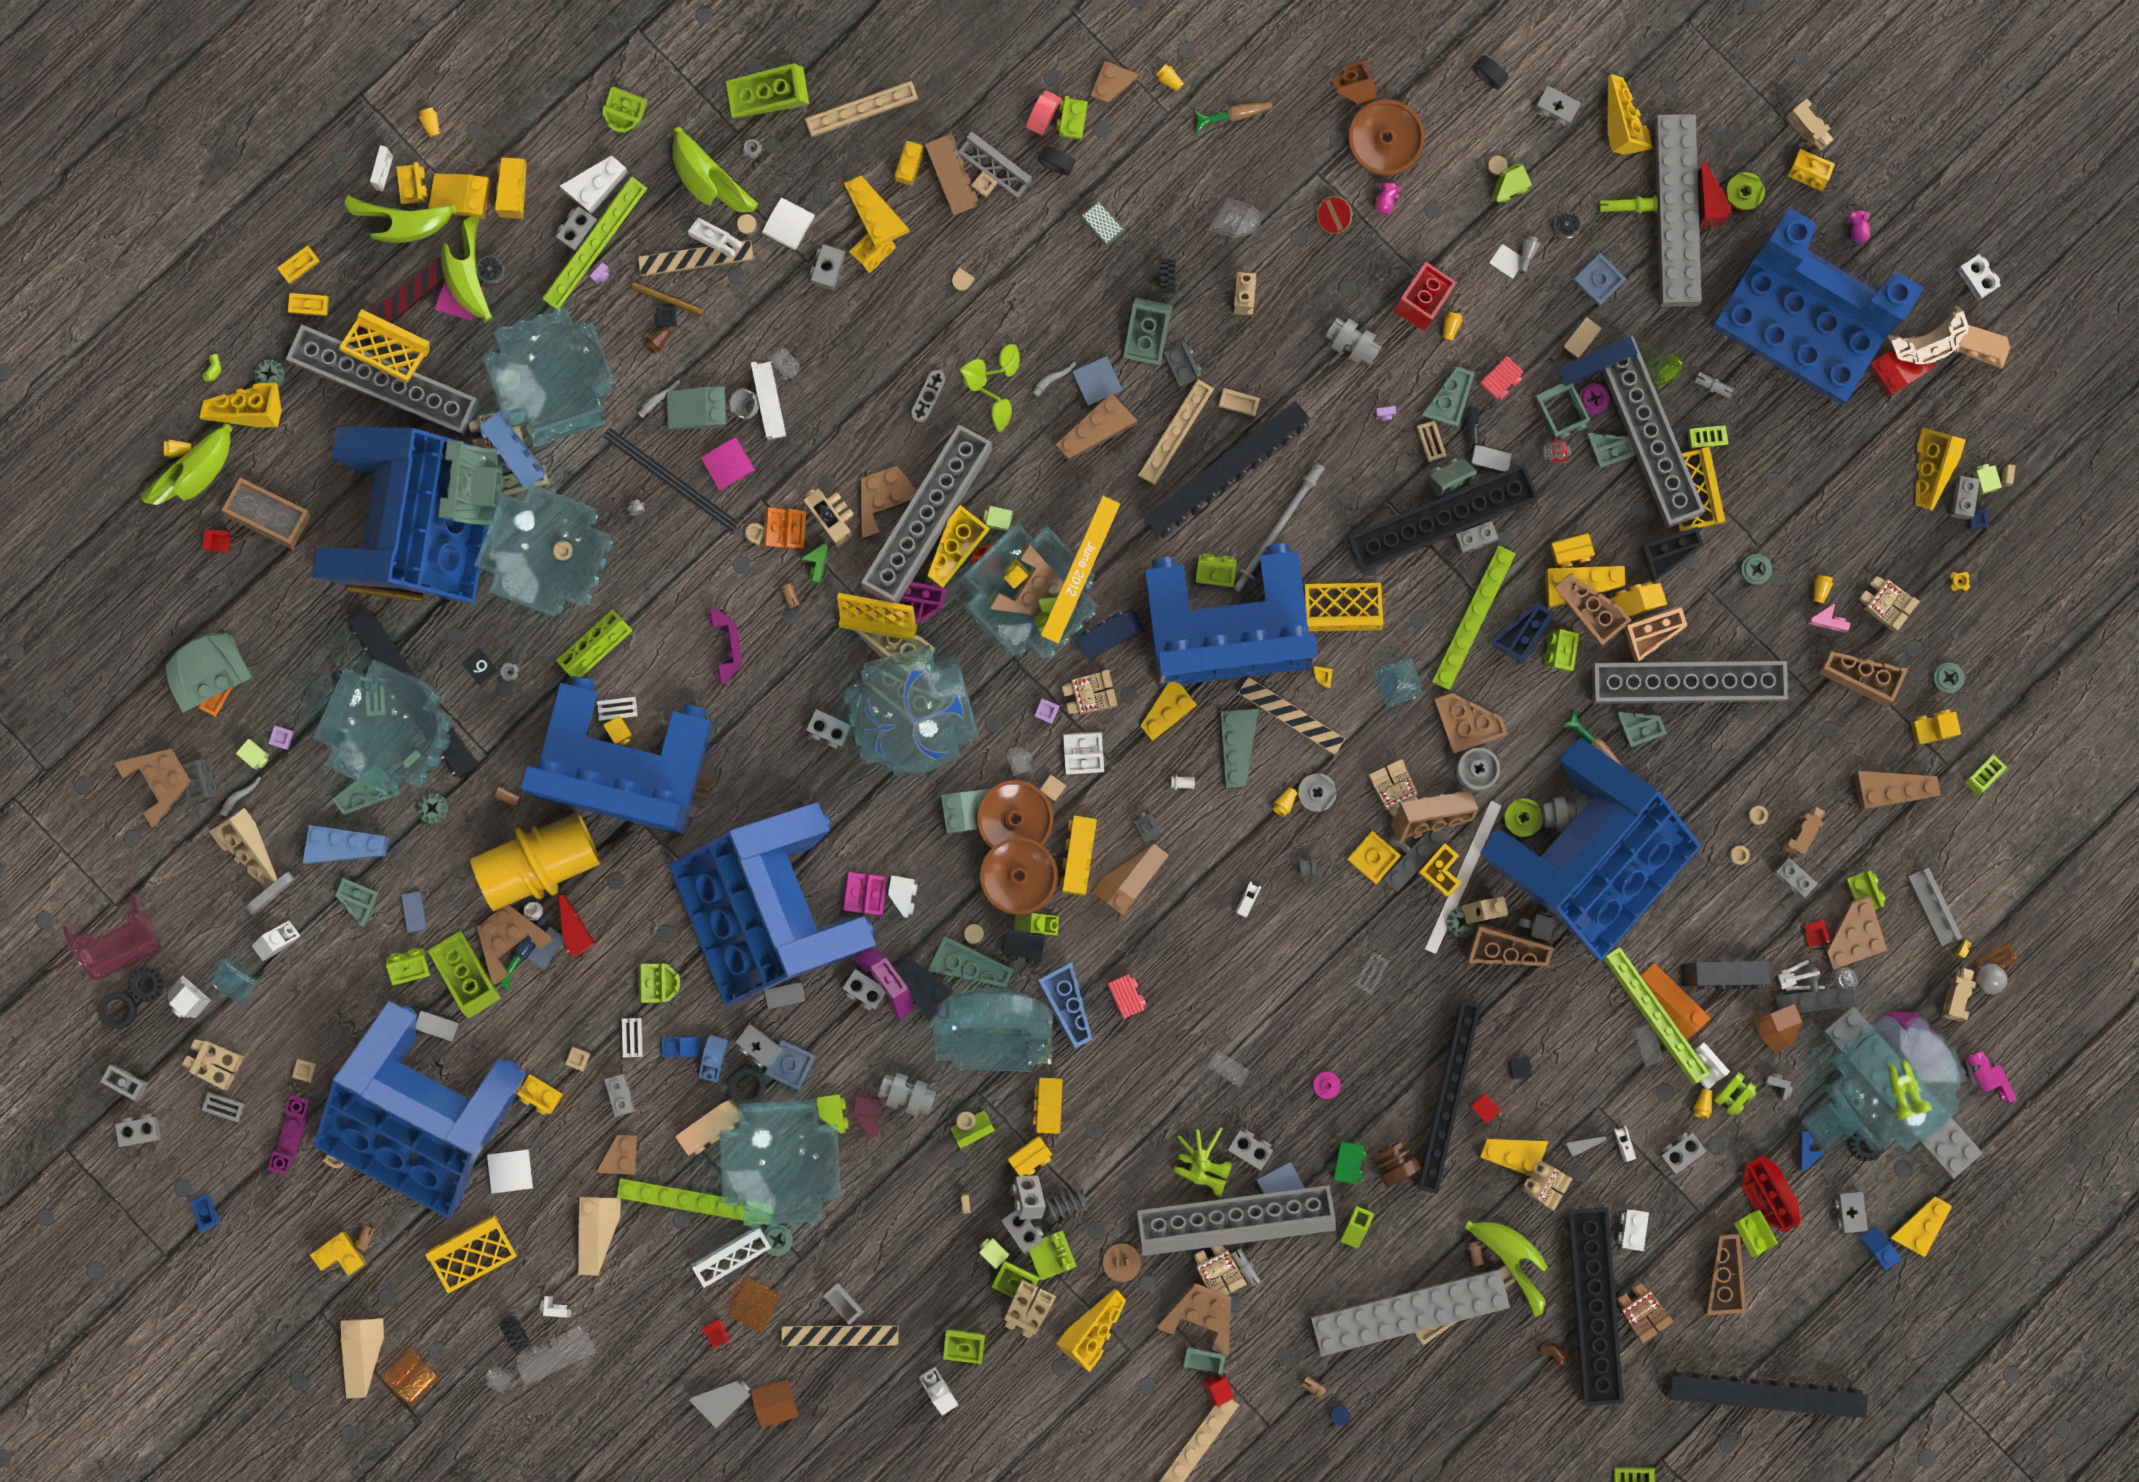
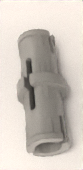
M1702 372L1698 373L1694 382L1710 389V392H1716L1727 399L1730 398L1734 390L1733 387L1719 382V379H1713Z
M1241 1248L1230 1254L1240 1268L1239 1272L1243 1273L1250 1287L1261 1282V1279H1259L1252 1268V1262L1249 1263Z

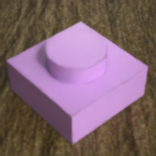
M602 262L590 275V278L598 285L609 277L610 270Z
M1396 407L1377 408L1375 411L1376 419H1381V421L1392 420V417L1396 415Z
M1042 699L1034 717L1052 724L1060 706Z
M274 725L269 744L288 750L294 732Z

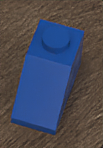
M1876 1226L1859 1237L1881 1270H1887L1902 1260L1892 1244Z

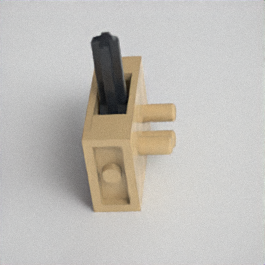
M813 489L805 495V505L837 548L853 537L850 529L844 523L853 516V512L848 509L840 516L838 515L848 507L845 502H841L835 508L832 507L835 502L841 499L838 492L826 499L820 489L816 491Z

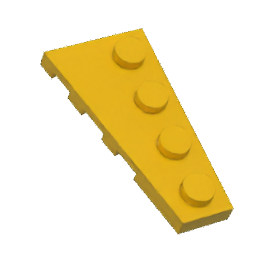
M862 176L844 183L875 248L910 232L909 228Z

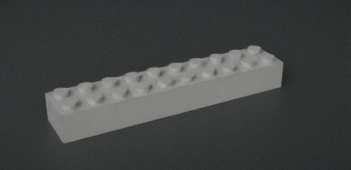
M1696 114L1657 115L1654 121L1656 188L1658 197L1660 307L1699 306L1701 303Z
M301 324L286 358L289 363L465 437L469 428V422L472 421L480 403L477 398L415 372L409 382L406 383L340 351L339 347L342 341ZM349 344L346 346L350 349H356V347ZM363 351L364 355L368 358L375 356L366 351ZM385 359L380 360L385 366L393 364ZM404 367L398 368V371L404 375H407L409 372Z
M1631 336L1638 354L1619 362L1617 365L1602 370V373L1627 434L1630 437L1666 529L1702 516L1705 510L1635 339Z
M958 424L862 580V590L882 601L899 603L944 530L948 519L955 512L992 451L991 441Z
M1787 661L1595 663L1592 665L1593 704L1784 702L1788 700Z
M1850 1006L1824 1028L1821 1033L1895 1116L1897 1100L1891 1092L1888 1065L1894 1064L1899 1078L1903 1077L1904 1074L1900 1065L1901 1059L1854 1006ZM1915 1077L1918 1082V1092L1921 1099L1928 1101L1932 1109L1922 1114L1913 1113L1912 1117L1898 1121L1947 1177L1954 1179L1975 1161L1982 1152ZM1905 1092L1906 1100L1912 1110L1909 1094Z
M1329 1185L1137 1211L1143 1256L1336 1231L1335 1214Z
M1495 1269L1313 1316L1311 1320L1320 1354L1325 1356L1508 1309L1510 1305L1500 1269Z

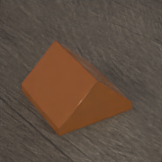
M789 1379L751 1390L754 1409L762 1428L799 1417Z

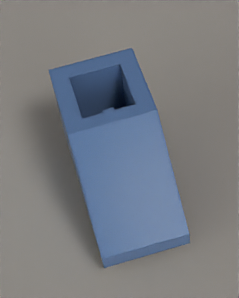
M709 1035L703 1052L699 1078L718 1082L728 1040Z

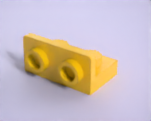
M1800 149L1788 176L1823 191L1835 164Z
M414 162V165L397 167L401 205L425 203L424 197H427L426 186L422 184V178H425L424 168L420 167L418 162Z
M866 234L849 253L870 273L892 253L896 246L892 241H889L875 248L869 234Z
M529 1074L520 1091L517 1092V1095L520 1096L518 1100L526 1105L530 1103L535 1105V1110L543 1115H546V1113L552 1114L563 1096L561 1092Z

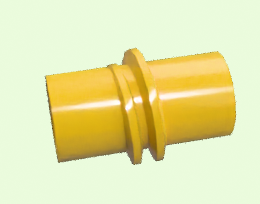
M578 812L541 828H538L536 825L532 826L531 832L527 834L520 827L515 828L516 839L470 859L480 889L493 911L532 894L535 898L541 899L544 897V889L550 895L558 894V883L601 864L593 840Z

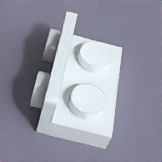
M1705 1043L1694 1049V1052L1710 1073V1075L1700 1081L1706 1089H1709L1730 1071Z
M1625 1209L1624 1213H1621L1620 1224H1623L1622 1232L1618 1233L1617 1238L1620 1248L1644 1251L1648 1212Z
M545 1296L544 1300H541L540 1311L543 1312V1316L571 1317V1309H567V1305H553L552 1308L553 1296Z

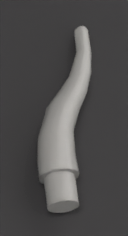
M1073 362L1062 371L1051 373L1044 377L1036 385L1032 393L1039 397L1051 382L1070 372L1076 365V362Z
M677 380L666 390L649 398L637 413L643 418L667 396V391H673L680 380Z
M257 777L255 782L247 788L232 794L223 804L220 814L227 817L236 802L250 793L257 786L261 777Z

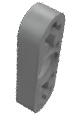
M939 370L932 371L929 374L912 409V418L918 423L925 422L928 419L945 384V375ZM940 375L942 382L936 383L935 389H938L937 392L933 388L927 387L928 384L932 387L934 383L932 377ZM927 391L934 394V399L930 402L923 399V394ZM920 401L924 405L930 406L929 409L925 406L923 410L925 416L917 418V413L915 412L916 410L920 411L922 408V404H919Z
M290 872L285 873L246 906V909L251 915L256 914L295 881V878Z

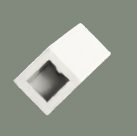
M891 876L888 895L903 917L908 918L909 914H913L914 903H911L912 895L916 896L918 884H914V879Z
M287 921L262 935L252 947L261 960L265 961L299 938L300 935L291 922Z
M936 1367L919 1377L930 1399L941 1415L958 1406L956 1399Z

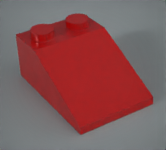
M1701 162L1697 168L1700 227L1720 226L1731 215V205L1727 204V198L1706 162Z
M1425 262L1393 311L1422 331H1425L1457 282L1428 262Z
M1893 349L1871 362L1868 366V370L1887 398L1935 368L1933 362L1915 364L1900 360L1896 357Z
M562 894L559 896L562 936L565 942L563 947L568 955L579 957L597 944L568 897Z

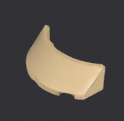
M1955 306L1944 323L1926 335L1915 338H1901L1900 336L1894 337L1889 334L1887 339L1898 359L1915 364H1927L1945 358L1956 350L1959 342L1967 334L1969 326L1963 310Z

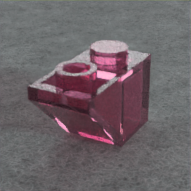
M856 1096L853 1116L867 1136L874 1139V1135L879 1133L880 1124L876 1122L877 1116L882 1115L883 1105L880 1104V1100Z

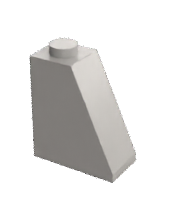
M737 1380L693 1396L689 1401L717 1428L751 1395L749 1392L751 1388L744 1381L740 1383Z

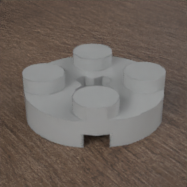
M1312 774L1305 777L1298 788L1300 803L1307 810L1313 812H1321L1330 808L1336 799V788L1333 780L1324 774ZM1321 788L1320 793L1322 797L1317 796L1315 798L1312 790Z

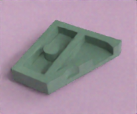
M1587 434L1599 469L1636 456L1630 437Z
M1617 713L1630 748L1667 734L1660 716Z
M343 878L335 896L343 903L359 924L365 927L379 893Z

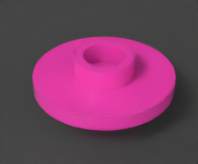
M1323 1072L1315 1078L1313 1087L1319 1097L1331 1099L1339 1093L1341 1084L1335 1074Z

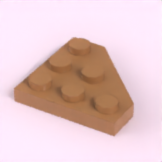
M1454 693L1434 699L1453 754L1508 735L1501 716L1487 711Z
M1870 896L1850 902L1843 920L1841 919L1835 931V936L1826 949L1828 960L1833 970L1887 951Z

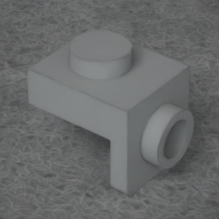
M1774 1073L1771 1076H1765L1764 1084L1782 1088L1780 1100L1786 1101L1787 1097L1790 1098L1793 1089L1790 1086V1081L1783 1080L1782 1075Z

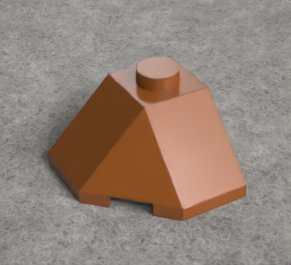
M1364 61L1345 66L1342 69V74L1332 80L1338 94L1358 104L1377 99L1373 78Z
M1796 1004L1768 1013L1754 1020L1761 1039L1774 1052L1794 1045L1795 1037L1803 1022Z

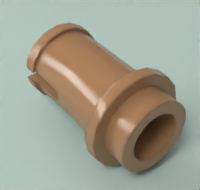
M792 583L781 587V593L784 594L789 609L800 605L794 591L795 586H792Z
M499 786L494 796L498 801L502 800L516 807L520 799V795L506 790L504 786L503 788Z
M363 1225L360 1236L355 1241V1247L366 1251L367 1247H370L368 1244L375 1229Z
M1479 1241L1470 1242L1467 1250L1470 1251L1473 1267L1485 1264L1481 1251L1482 1244Z
M1309 1376L1306 1377L1301 1385L1313 1393L1315 1398L1319 1397L1320 1399L1327 1390L1324 1384L1320 1385Z

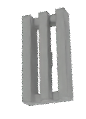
M207 1092L202 1111L239 1122L245 1104ZM210 1097L239 1106L237 1110L210 1101ZM209 1104L236 1113V1117L209 1109L207 1106Z

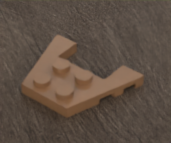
M898 466L861 478L863 539L879 533L873 514L911 502L917 493V490Z
M1027 543L1018 558L1033 566L1032 570L1013 599L997 591L988 604L990 609L1038 615L1042 612L1039 599L1057 598L1064 582L1034 548Z
M172 749L114 763L122 778H127L140 769L157 798L158 803L143 812L151 828L159 824L163 815H166L170 810V806L191 783Z
M511 905L499 909L477 926L490 978L495 985L509 975L499 958L529 935L540 950L554 940L550 934L546 933L538 925H535Z
M1194 1283L1177 1305L1159 1322L1157 1329L1174 1335L1180 1318L1218 1332L1212 1350L1228 1356L1230 1351L1231 1297Z

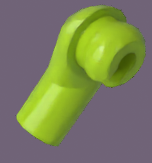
M218 354L209 356L211 366L202 375L203 379L207 382L214 381L221 373Z

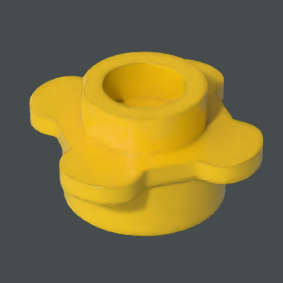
M1953 572L1950 575L1952 579L1951 589L1953 591L1958 589L1967 591L1970 588L1968 584L1969 574L1967 572L1959 574Z

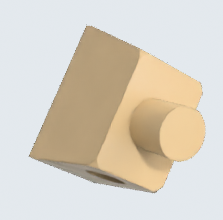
M1504 896L1462 905L1466 924L1508 915ZM1480 908L1481 911L1480 915H1477L1476 909Z

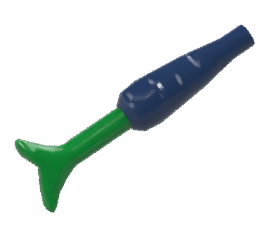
M541 916L535 925L543 929L548 920ZM529 935L516 946L515 956L506 968L509 975L500 981L506 991H510V975L521 959L528 957L535 945Z

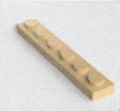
M1230 1400L1219 1407L1214 1405L1159 1482H1184L1236 1411L1239 1404L1234 1400Z

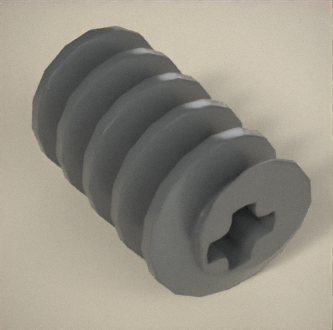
M1074 1189V1195L1067 1191V1198L1061 1193L1059 1200L1052 1196V1203L1047 1198L1045 1199L1050 1216L1056 1221L1059 1214L1063 1218H1066V1212L1073 1216V1209L1078 1214L1081 1212V1207L1088 1211L1083 1189L1081 1193Z

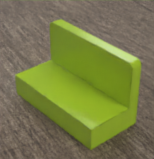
M985 1111L974 1115L976 1124L969 1131H963L957 1125L951 1127V1131L960 1149L995 1131Z

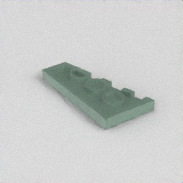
M1259 709L1220 712L1226 788L1246 786Z
M944 936L928 971L1006 987L1014 969Z

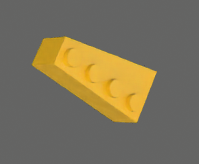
M1625 566L1548 568L1545 571L1547 609L1567 604L1555 589V586L1568 575L1573 576L1600 594L1621 589L1625 586Z
M1074 816L1073 820H1069L1068 831L1072 832L1071 839L1066 840L1065 850H1069L1068 858L1063 860L1062 869H1066L1065 877H1061L1060 888H1063V893L1086 896L1097 819Z

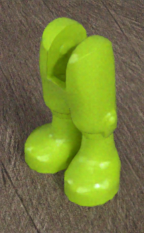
M1906 1060L1900 1061L1904 1074L1900 1078L1894 1064L1888 1065L1891 1092L1897 1100L1896 1120H1904L1912 1117L1913 1113L1922 1114L1932 1109L1928 1101L1921 1099L1918 1092V1082ZM1905 1092L1909 1094L1912 1110L1906 1100Z
M1178 1155L1177 1159L1191 1164L1189 1170L1174 1166L1173 1171L1193 1181L1195 1184L1208 1185L1213 1189L1214 1195L1222 1196L1226 1181L1208 1176L1205 1172H1211L1227 1179L1233 1164L1232 1162L1225 1161L1223 1164H1214L1207 1159L1206 1170L1198 1171V1164H1196L1191 1155Z

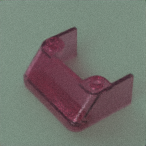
M134 893L130 895L134 908L128 913L130 924L98 939H95L89 933H83L75 937L67 925L63 927L69 950L90 978L94 980L103 979L157 953L161 948L160 940L151 920Z

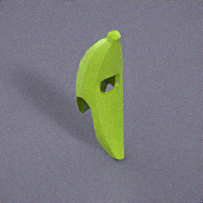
M679 127L673 130L672 157L676 171L687 189L699 201L711 206L717 196L732 209L743 213L752 212L758 207V203L738 186L689 135L684 133Z
M347 195L344 203L348 212L353 215L392 218V226L387 232L370 234L372 239L389 243H407L425 239L440 230L449 221L452 214L457 213L454 205L416 211H403L401 209L368 204Z
M470 216L463 221L461 227L465 260H457L452 257L447 243H444L441 250V265L446 285L453 298L463 309L474 316L482 318L484 323L492 319V315L489 312L476 273L475 239L479 218Z
M224 423L221 428L205 437L140 494L142 501L146 504L158 505L176 495L183 501H186L202 492L224 465L229 452L230 433L233 428L228 423Z
M1469 1220L1466 1223L1465 1229L1470 1231L1501 1258L1523 1291L1533 1317L1540 1316L1545 1307V1299L1520 1267V1259H1530L1541 1270L1545 1271L1548 1267L1542 1255L1530 1241L1510 1227L1492 1222L1473 1223Z

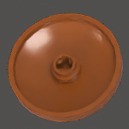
M1378 100L1366 105L1354 117L1349 130V147L1354 159L1365 170L1381 176L1397 175L1411 168L1419 159L1425 142L1424 127L1418 115L1409 106L1395 100Z
M1020 780L1006 781L995 785L983 796L977 810V828L982 840L990 849L1001 841L1014 837L1029 838L1044 845L1052 831L1053 810L1046 795L1035 785Z
M1023 837L1009 838L996 844L984 858L980 872L981 886L987 899L999 910L1014 915L1029 914L1042 908L1054 894L1058 879L1056 863L1051 853L1037 841Z

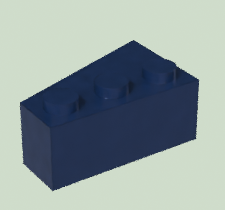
M1537 603L1511 626L1504 629L1496 638L1494 637L1490 641L1491 646L1524 665L1553 621L1554 613Z
M1122 610L1114 614V619L1109 622L1106 619L1098 623V628L1093 631L1090 628L1082 632V637L1078 638L1077 641L1087 660L1093 659L1111 650L1116 645L1130 640L1131 637L1138 633L1142 634L1146 630L1136 611L1124 613Z

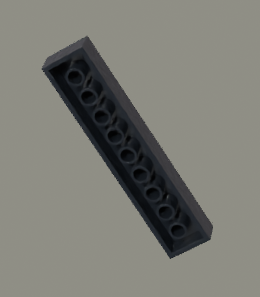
M1294 401L1146 514L1143 522L1157 539L1160 537L1166 538L1172 533L1174 526L1180 527L1183 525L1190 514L1194 516L1202 510L1203 504L1206 502L1208 504L1212 503L1220 491L1224 493L1232 487L1233 481L1236 479L1240 481L1247 476L1250 468L1254 470L1262 464L1263 458L1266 456L1270 458L1276 454L1280 445L1285 447L1293 440L1292 438L1296 433L1300 435L1306 431L1309 426L1310 417L1299 403Z
M1522 464L1350 535L1347 538V542L1361 574H1364L1451 538L1460 532L1533 504L1539 500V496L1525 464Z
M1608 1207L1567 1209L1582 1405L1624 1403Z
M1673 1371V1374H1667L1666 1398L1671 1400L1867 1418L1868 1395L1864 1394L1863 1390L1859 1388L1847 1387V1391H1844L1839 1386L1828 1385V1389H1824V1386L1819 1384H1809L1808 1387H1804L1805 1384L1798 1382H1789V1385H1785V1382L1770 1380V1383H1765V1380L1750 1378L1749 1382L1743 1377L1731 1376V1380H1728L1723 1375L1712 1374V1378H1707V1375L1703 1373H1692V1376H1688V1373L1683 1371Z

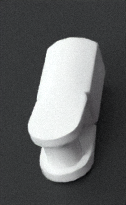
M1250 881L1235 913L1247 918L1261 886L1257 887ZM1248 891L1255 894L1253 899L1246 896Z
M1626 1125L1618 1130L1616 1128L1613 1129L1623 1161L1628 1162L1636 1159ZM1626 1136L1627 1141L1621 1142L1620 1137Z

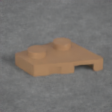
M1105 61L1091 97L1109 104L1128 85L1136 81L1139 74Z
M617 1135L600 1164L597 1173L635 1175L638 1136Z

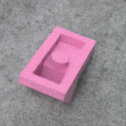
M1835 604L1808 621L1810 625L1844 633L1849 631L1850 623L1845 622L1846 619L1834 617L1832 619Z

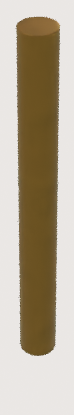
M633 282L632 290L701 317L704 314V309L638 283Z
M347 585V592L422 603L424 601V595Z

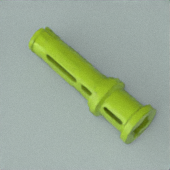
M1638 196L1636 199L1600 200V212L1636 211L1642 213V211H1654V213H1657L1658 197L1642 198Z

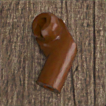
M1540 1345V1355H1552L1559 1366L1566 1363L1567 1356L1558 1346Z

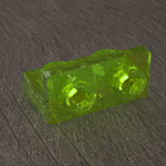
M1673 353L1665 361L1666 366L1661 368L1657 374L1655 384L1658 388L1677 378L1683 369L1681 367L1683 366L1682 361L1678 356L1675 357Z

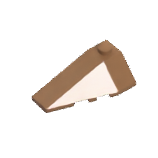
M1571 575L1565 577L1555 586V589L1585 629L1601 645H1604L1632 621L1618 604Z
M1153 843L1103 877L1092 893L1123 916L1169 855Z

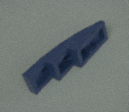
M1631 336L1585 355L1557 370L1566 387L1617 365L1619 362L1637 355L1638 352Z

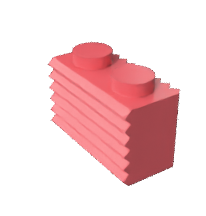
M1507 356L1481 381L1479 386L1494 401L1498 398L1502 400L1509 393L1507 389L1511 385L1515 387L1523 379L1521 377L1523 371Z
M1128 974L1108 983V987L1123 1019L1144 1010L1143 1006L1146 1003L1142 994L1138 995L1135 988L1138 985L1134 976L1130 978Z

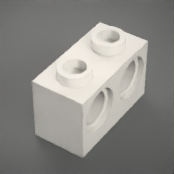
M1980 254L1957 269L1977 301L2001 286L1999 277L1996 273L1991 272L1986 258L1981 257ZM1971 265H1976L1979 268V273H1974L1971 270ZM1983 280L1989 283V289L1982 286Z

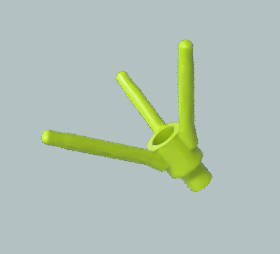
M1219 1127L1207 1150H1202L1199 1129H1196L1198 1150L1195 1152L1180 1135L1177 1136L1178 1140L1189 1151L1196 1164H1198V1171L1206 1170L1207 1158L1222 1131L1221 1127Z

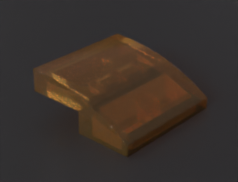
M746 1278L728 1316L764 1332L782 1294Z
M409 1349L382 1379L413 1407L438 1381L439 1376Z

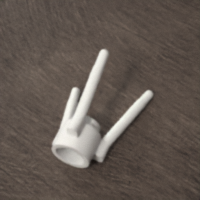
M1806 960L1787 970H1782V974L1778 975L1781 989H1786V991L1811 990L1810 986L1793 985L1796 984V980L1819 975L1820 972H1810L1798 976L1791 973L1808 964L1809 961ZM1818 986V989L1824 990L1825 986Z

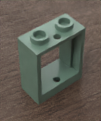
M1562 383L1536 395L1534 398L1553 439L1558 437L1559 439H1564L1570 436L1569 432L1575 429L1579 432L1588 427L1587 424L1590 422V418L1573 384L1565 387ZM1568 392L1581 421L1557 431L1544 402Z

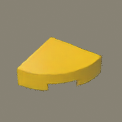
M1314 666V677L1320 685L1330 688L1333 669Z
M1964 939L1955 956L1966 958L1971 942Z

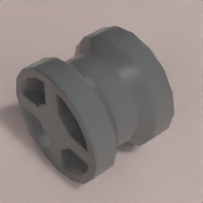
M1315 857L1309 860L1299 859L1301 878L1306 875L1316 876Z

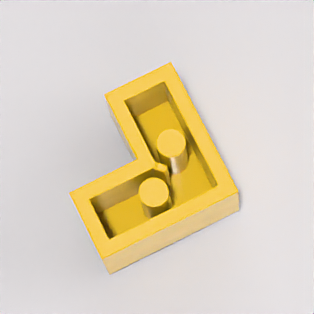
M1652 581L1642 585H1634L1630 587L1631 591L1628 592L1626 590L1616 592V596L1609 599L1618 604L1629 617L1668 605L1661 583L1653 584Z
M1950 710L1935 713L1933 718L1927 719V715L1916 717V721L1911 723L1915 745L1953 738L1961 734L1956 712L1950 713Z
M1444 843L1418 874L1447 899L1461 882L1447 871L1459 855Z
M1039 1078V1086L1035 1085V1097H1038V1099H1034V1111H1038V1113H1034L1033 1125H1037V1133L1060 1134L1063 1079Z
M347 1232L340 1233L310 1254L321 1271L326 1270L338 1261L347 1275H352L368 1264L358 1248L355 1247Z

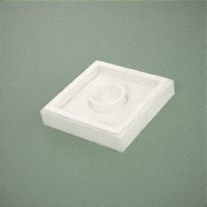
M381 145L370 182L376 190L383 192L393 155L387 147Z

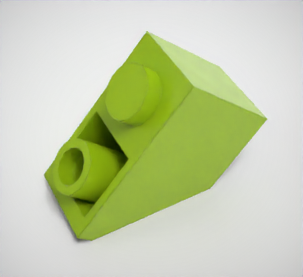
M1516 163L1501 171L1492 194L1494 201L1506 202L1511 199L1510 196L1516 193L1522 194L1528 190V187L1532 186L1522 164Z
M1036 913L1015 915L1014 930L1030 934L1058 935L1059 916Z
M841 1094L818 1097L819 1117L840 1133H846L849 1124L848 1118L843 1115V1110L846 1109L845 1098H841Z
M1354 1206L1340 1242L1358 1249L1367 1233L1374 1213Z

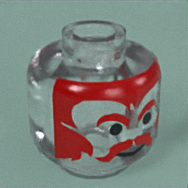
M1564 439L1547 440L1546 445H1543V459L1547 460L1549 464L1565 463L1567 456H1571V447L1566 444Z

